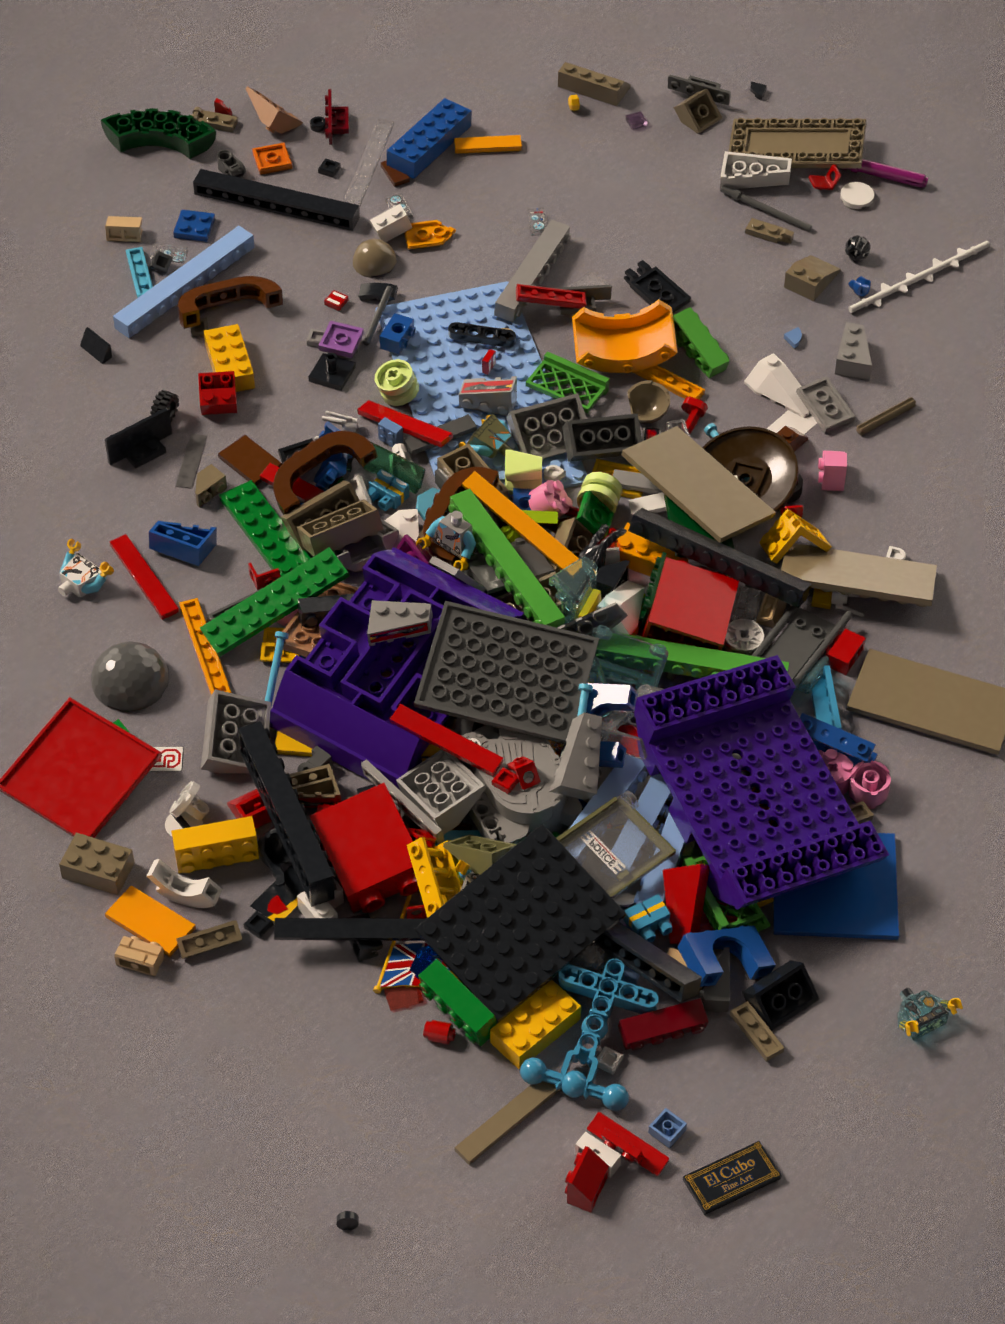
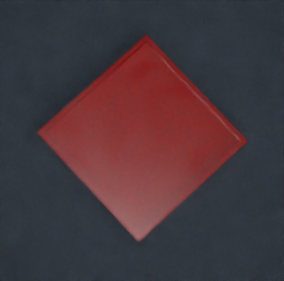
M69 697L0 778V791L73 837L76 833L95 838L162 757V753Z

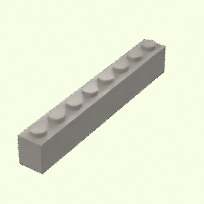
M551 219L495 302V316L510 322H514L517 316L520 317L523 307L527 306L528 302L516 301L517 284L541 285L544 275L549 273L551 265L555 264L558 254L563 252L565 243L568 244L570 241V226Z

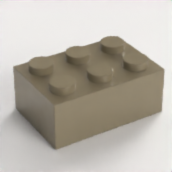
M76 833L59 863L63 879L118 895L135 862L132 849Z

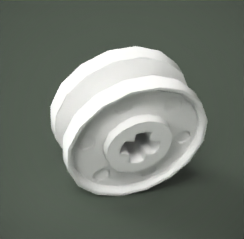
M737 619L730 622L723 645L724 651L751 656L764 640L763 629L758 623L748 619Z

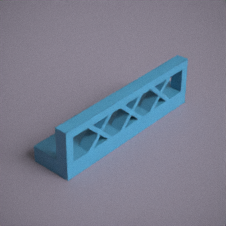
M830 665L824 666L823 675L809 676L808 680L815 718L842 729Z

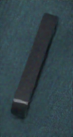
M454 322L448 326L449 337L454 340L500 347H512L516 343V334L512 330ZM470 332H477L478 334H477V335H470L469 333H470ZM489 334L495 335V337L488 338L486 336Z

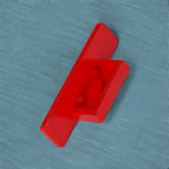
M601 1112L596 1114L587 1127V1130L603 1140L604 1144L613 1150L616 1149L621 1152V1156L631 1163L633 1161L655 1176H659L669 1162L668 1156Z

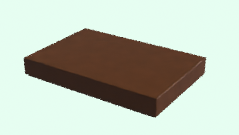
M247 435L242 436L218 453L219 459L247 481L252 480L256 486L263 482L260 479V474L269 463L278 467L282 465L279 460Z

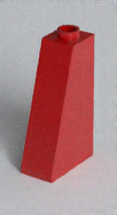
M696 864L663 869L666 907L670 912V922L673 927L672 932L669 933L670 944L679 945L685 934L690 932L698 933L700 931L709 865Z

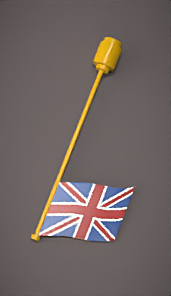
M412 894L407 896L400 918L404 919L406 907L409 905ZM392 941L377 986H374L373 992L380 994L384 988L420 987L419 984L421 982L418 975L436 959L449 971L450 969L426 943L395 945L396 941Z

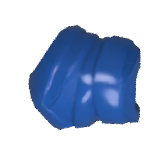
M861 276L856 281L851 280L848 285L858 296L864 297L869 293L871 281Z

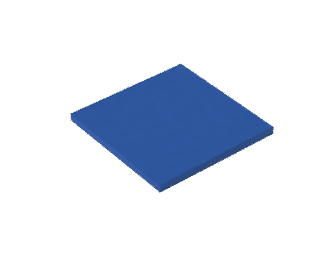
M878 833L889 853V856L884 860L774 897V935L898 940L899 920L895 834Z

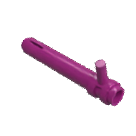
M862 159V168H841L842 170L849 169L854 173L861 172L920 188L926 187L929 177L921 173Z

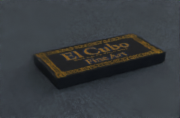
M757 1141L683 1176V1181L703 1214L706 1215L780 1180L782 1175L761 1142Z

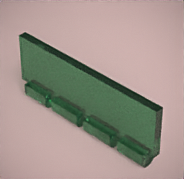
M372 443L376 448L378 457L365 465L363 469L376 475L383 469L409 484V491L417 494L422 487L426 468Z

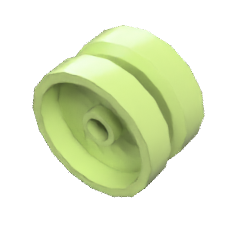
M390 360L381 365L375 373L374 381L383 400L389 405L400 406L409 403L416 397L419 391V383L410 364L405 360Z
M592 472L583 480L581 490L577 496V504L580 508L584 493L591 491L615 513L623 487L614 476L608 473Z

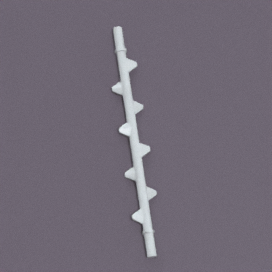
M985 241L970 247L968 250L958 248V255L943 262L934 258L932 259L933 267L916 275L906 273V280L891 287L882 283L881 292L866 299L863 298L862 301L849 306L848 310L850 313H853L863 307H868L870 304L879 308L882 306V298L897 291L907 293V286L922 279L930 283L933 282L934 273L949 266L959 268V261L971 255H976L978 252L990 247V243Z

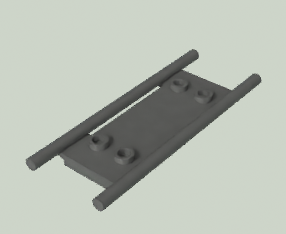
M791 605L751 656L760 657L783 627L789 624L763 658L778 655L781 661L789 662L788 674L797 688L852 618L853 613L847 611L840 621L834 625L800 607Z

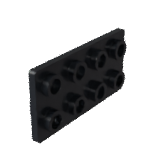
M164 408L149 417L105 438L108 463L113 465L126 458L136 469L165 454L166 448L160 440L172 434L169 409Z

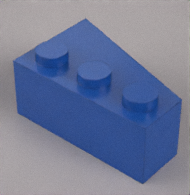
M157 521L149 531V549L197 566L204 561L217 545V527L201 529L199 525H193L192 528L183 527L181 523Z

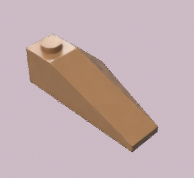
M248 86L246 87L252 104L261 122L266 125L267 130L272 133L277 131L282 134L302 125L303 122L296 116L286 112L284 108L275 104L260 92Z

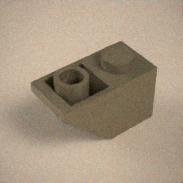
M212 464L197 473L195 495L198 507L209 502L227 488L226 475Z

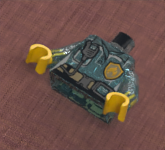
M905 988L899 994L903 1001L897 1013L898 1028L906 1032L907 1036H911L914 1041L947 1024L949 1011L955 1015L958 1008L963 1009L961 1000L959 998H953L950 1001L944 1000L933 994L931 995L926 990L914 994L910 988Z

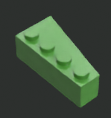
M691 307L674 314L673 321L677 346L679 348L683 347L686 350V355L689 358L695 359V365L708 378L725 371L730 361L729 357L722 351L718 341L709 333L707 326L703 325L699 315Z

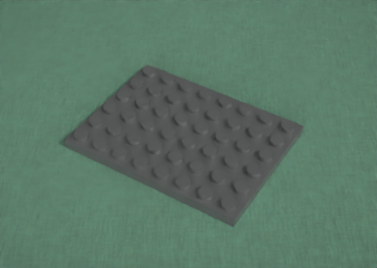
M445 601L415 698L414 707L566 744L565 741L572 720L578 714L581 691L578 690L579 684L588 683L599 638Z

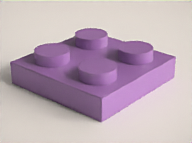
M330 321L318 345L319 351L352 358L364 334V328Z

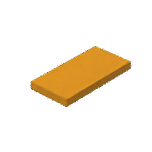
M132 885L105 913L106 918L144 942L160 944L163 947L164 954L169 957L179 948L176 938L192 934L196 929L194 923Z

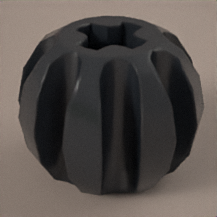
M856 235L849 238L846 242L845 252L851 260L862 261L870 254L871 245L864 236Z

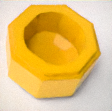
M577 94L570 95L568 98V106L571 111L580 109Z

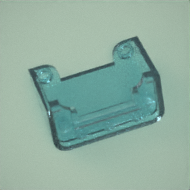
M583 556L549 578V585L551 587L554 585L558 591L555 597L561 601V612L565 616L564 624L578 619V615L593 589H597L598 568L596 563L592 560L590 561L586 556Z
M603 625L594 627L591 636L599 638V643L591 672H595L594 675L596 676L602 673L635 684L636 689L642 687L645 690L644 695L656 692L669 654L666 647L611 631Z

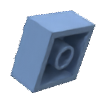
M384 417L378 423V438L391 447L395 444L403 443V427Z
M665 1108L649 1125L648 1133L668 1148H671L687 1130V1123Z

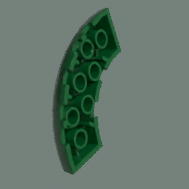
M155 108L145 109V111L130 110V113L121 115L117 113L101 119V125L106 137L120 153L136 147L160 146L176 150L192 159L207 151L216 139V130L204 121L195 120L192 115H181V112L168 110L167 112L159 111Z

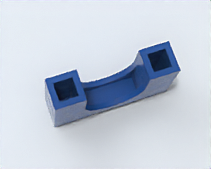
M587 683L593 686V690L588 696L586 713L602 716L604 713L613 710L635 711L638 692L631 685ZM601 741L599 767L623 768L627 749L620 742Z
M755 926L723 928L714 931L706 930L698 933L690 932L682 937L677 947L687 967L702 977L700 987L716 985L724 972L713 952L714 949L724 950L725 947H730V953L740 960L750 980L764 978L772 972L776 965Z

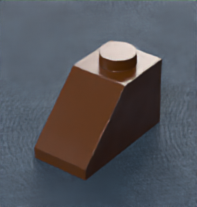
M784 426L777 432L790 444L794 452L808 441L807 436L789 426Z

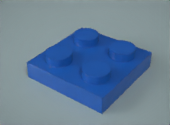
M181 209L173 232L174 238L207 242L215 220V214Z

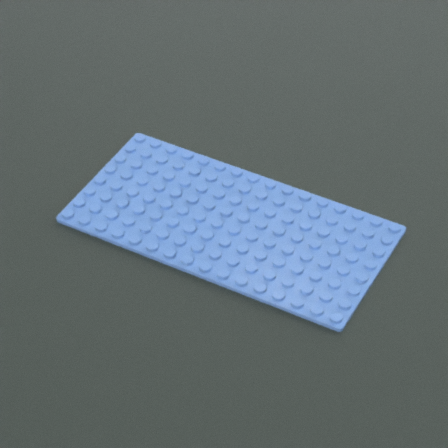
M508 281L386 305L379 321L382 331L394 313L414 319V327H416L414 336L409 339L406 349H403L400 355L390 352L393 360H405L410 364L419 383V391L416 397L408 403L413 418L437 427L469 414L478 429L482 425L481 420H486L487 415L494 413L459 407V392L464 379L485 378L486 380H495L496 377H501L503 380L517 376V402L514 410L554 400V398L525 386L528 378L542 361L523 313H521L520 317L517 316L514 322L494 315L495 302L509 283ZM460 322L494 328H508L515 332L516 343L512 347H500L454 340L449 337L448 326L451 323ZM470 332L469 334H470V335H477L478 333H477V332ZM489 334L486 337L493 338V334ZM492 349L496 351V364L490 373L486 375L482 373V359L488 350ZM542 379L533 381L536 384L543 383ZM494 414L497 419L506 422L509 432L511 433L506 418L507 416ZM474 432L453 439L442 448L435 446L425 450L434 477L435 470L438 469L437 458L459 448L458 444L460 442L467 444ZM511 434L507 445L514 451L520 452ZM500 452L493 459L479 455L490 469L499 472V480L505 485V456ZM567 453L542 459V484L546 482L544 479V469L549 465L559 466L566 471V476L560 480L564 488L582 485L584 478L587 476L582 461L568 462ZM508 493V499L512 500L513 495Z

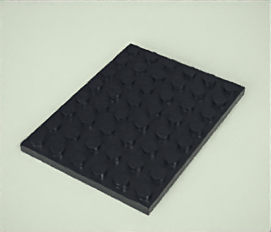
M541 824L417 926L415 931L461 983L495 1015L496 1021L499 1023L622 920L626 913L555 836Z

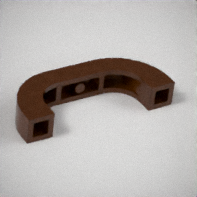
M257 276L236 277L193 288L184 293L178 301L180 324L184 329L201 325L200 310L240 299H256L262 302L266 308L283 305L282 289L274 281Z
M335 431L320 437L316 441H311L307 447L301 451H296L292 457L287 459L279 467L275 475L273 490L280 511L284 515L301 505L299 499L292 491L295 481L329 457L339 453L349 454L364 467L378 457L376 448L364 436L351 431Z
M470 467L450 476L443 484L439 493L435 494L432 507H429L426 511L423 525L424 537L426 536L425 532L435 520L450 513L448 508L450 496L466 490L462 483L474 471L495 488L499 484V472L485 467ZM431 538V544L426 548L431 557L435 556L453 566L459 557L432 541L433 538Z

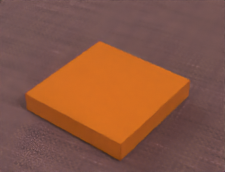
M285 142L252 148L260 175L292 169V163Z

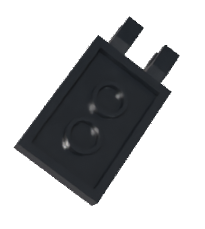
M644 260L637 264L639 266L637 272L641 275L640 277L631 268L625 271L626 276L624 280L630 285L631 289L650 305L659 299L671 306L672 313L691 302V296L656 266L651 268Z

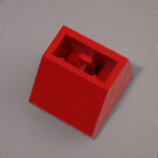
M235 372L198 373L201 415L237 413Z
M257 789L227 802L236 819L252 816L255 829L271 822Z
M585 1146L582 1153L578 1152L575 1158L574 1165L576 1166L574 1170H570L567 1174L565 1194H567L568 1204L591 1213L608 1179L609 1165L590 1147Z

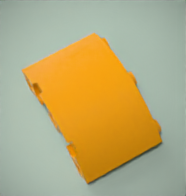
M659 299L650 306L641 309L640 313L634 315L626 313L607 317L603 313L583 307L572 316L576 363L586 368L609 373H630L661 364L678 353L672 307Z

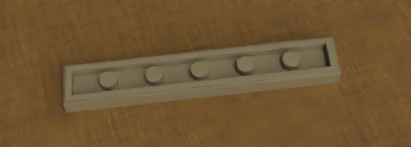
M545 1081L536 1085L531 1084L455 1146V1152L470 1165L561 1089L556 1090L554 1084Z

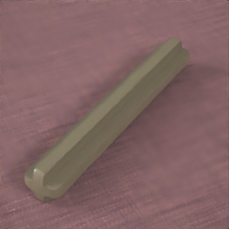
M910 397L857 426V433L864 435L915 407L916 401L913 397Z

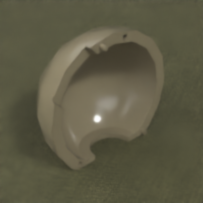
M375 238L363 241L357 247L353 256L354 269L357 273L366 277L389 273L397 262L395 251L391 245Z
M653 380L636 383L627 391L631 414L638 413L640 423H654L661 420L670 407L668 389L659 383L653 382Z

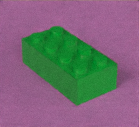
M438 959L433 961L418 975L421 982L419 986L423 990V995L429 1001L433 999L437 1003V1009L443 1015L448 1014L452 1018L450 1020L457 1029L462 1028L466 1032V1038L472 1044L476 1042L481 1047L490 1039V1029L497 1024L495 1015Z

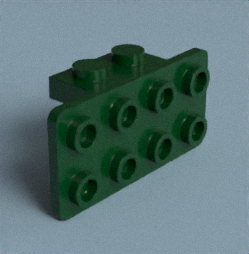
M665 552L662 553L661 558L657 557L654 568L657 569H652L650 575L652 583L649 582L646 590L648 597L645 596L642 605L644 610H641L639 616L640 628L642 629L645 627L654 602L666 557Z

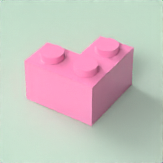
M823 451L822 458L818 459V469L821 470L818 473V483H821V490L844 491L847 453L843 451Z

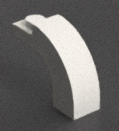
M160 859L154 860L146 876L157 885L155 890L162 896L192 908L215 906L223 890L209 877L201 880H191L182 877Z

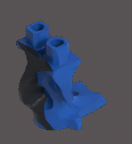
M327 421L324 426L325 430L319 434V438L328 433L341 430ZM339 453L323 461L314 478L315 487L326 491L345 481L351 473L354 457L349 454Z

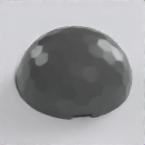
M134 641L120 642L106 649L96 660L91 673L92 689L97 699L107 707L111 706L120 711L127 712L141 710L156 703L162 697L169 683L168 667L163 657L147 644Z

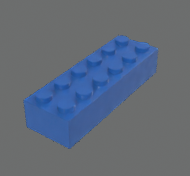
M444 98L387 149V166L413 179L416 178L454 143V138H459L471 127L472 110Z

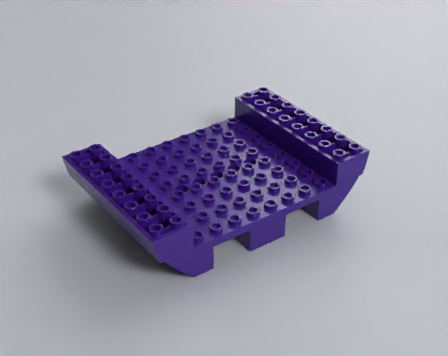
M393 547L392 550H384L372 554L362 568L364 582L349 601L342 597L338 599L320 623L321 639L306 659L296 655L286 668L273 708L270 710V727L312 749L315 746L320 747L331 755L332 761L366 779L368 778L363 773L361 763L367 759L400 790L396 779L422 763L421 755L430 743L390 723L393 713L402 704L442 726L449 718V715L414 707L415 698L445 601L527 621L528 619L523 612ZM372 600L431 604L433 615L431 633L411 638L401 637L394 639L393 642L383 641L369 647L367 632ZM406 642H412L414 644L410 648H406L403 646ZM398 656L403 658L401 662L393 661V658ZM385 671L392 672V675L389 677H383L382 673ZM374 686H380L381 690L378 692L371 691V688Z
M778 655L637 697L634 716L636 718L642 761L650 776L661 773L673 796L668 811L685 843L696 841L710 866L707 885L713 896L729 905L735 906L736 910L880 862L889 856L871 821L861 824L857 822L793 707L790 698L796 686ZM737 753L742 759L738 760L732 754ZM741 770L749 771L751 776L743 775ZM750 787H756L760 792H752ZM759 804H766L769 807V809L764 810L759 806ZM768 821H775L778 827L771 826Z

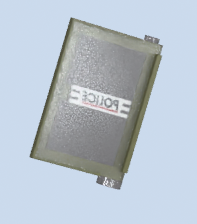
M628 790L618 797L612 798L556 838L612 899L676 853V850L636 810L639 807V802L636 796Z

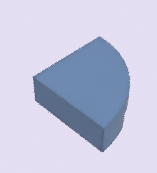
M799 327L784 334V339L794 349L799 346L802 337Z

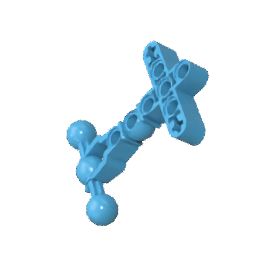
M619 959L609 960L603 974L568 964L558 973L559 986L566 991L593 999L592 1009H590L589 1015L583 1020L581 1025V1037L574 1050L567 1052L561 1073L547 1069L542 1060L531 1057L526 1059L520 1067L522 1079L532 1085L539 1084L542 1081L554 1084L556 1090L562 1088L565 1095L570 1098H578L583 1095L585 1099L589 1096L601 1099L605 1107L611 1111L624 1109L629 1102V1094L625 1087L620 1084H611L607 1087L593 1084L598 1072L597 1049L601 1039L608 1032V1019L614 1006L639 1014L655 1011L658 1009L659 998L657 993L653 990L624 982L625 967L624 963ZM616 969L619 973L613 974L610 971ZM589 981L593 984L591 986H586L583 983ZM611 988L613 991L605 992L603 989ZM630 994L633 998L626 999L624 995ZM603 1006L606 1008V1010L599 1011L596 1008ZM597 1025L600 1028L597 1030H593L590 1028V1026ZM591 1044L593 1045V1047L590 1049H586L583 1047V1045ZM578 1061L581 1064L587 1063L588 1067H590L588 1077L586 1078L579 1071L572 1070L569 1072L571 1064Z

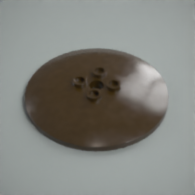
M752 426L734 428L715 436L702 447L734 476L737 475L740 481L744 477H749V481L743 484L775 512L779 511L788 502L796 488L799 467L794 450L782 436L771 430Z

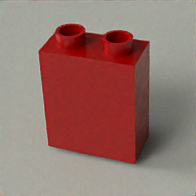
M666 557L642 637L722 650L739 581L727 577L720 572H712L693 566L684 560H674Z
M381 783L310 815L314 830L320 838L323 850L328 855L329 863L335 870L336 878L343 888V893L353 913L362 910L364 913L374 912L384 905V899L400 893L402 896H408L419 890L407 845L413 842L385 783Z

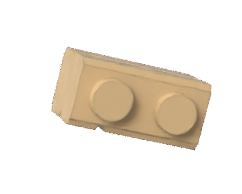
M123 936L114 957L117 966L156 976L159 966H161L164 959L163 947L156 942L147 943L136 936Z

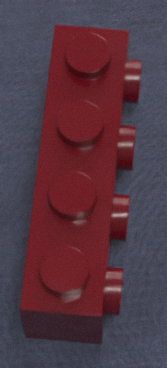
M701 998L621 1019L618 1029L625 1050L632 1049V1051H635L649 1043L657 1045L663 1043L664 1039L671 1037L675 1040L682 1038L686 1033H701L705 1030L704 1028L707 1027L709 1021Z

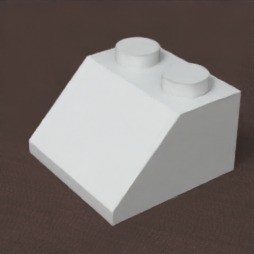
M401 204L368 220L379 239L385 242L412 229L410 220Z

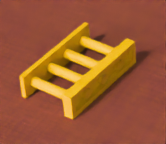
M421 837L408 844L407 849L428 918L444 905L441 895H446L447 901H449L461 891L464 881L460 877L459 872L454 869L458 859L443 847V843L433 848H427L425 838ZM430 856L435 857L437 867H433ZM436 876L441 877L443 886H438Z

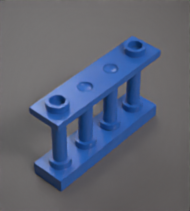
M801 714L800 719L817 750L826 752L828 749H834L847 756L853 762V766L863 761L864 763H870L876 760L878 754L873 752L876 744L807 714Z

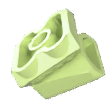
M505 450V487L508 489L509 494L513 495V488L535 489L542 484V457L514 450Z

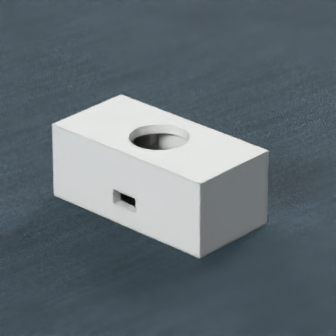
M585 1132L575 1144V1155L577 1156L578 1152L582 1153L585 1146L590 1147L609 1165L608 1177L611 1178L621 1166V1154Z

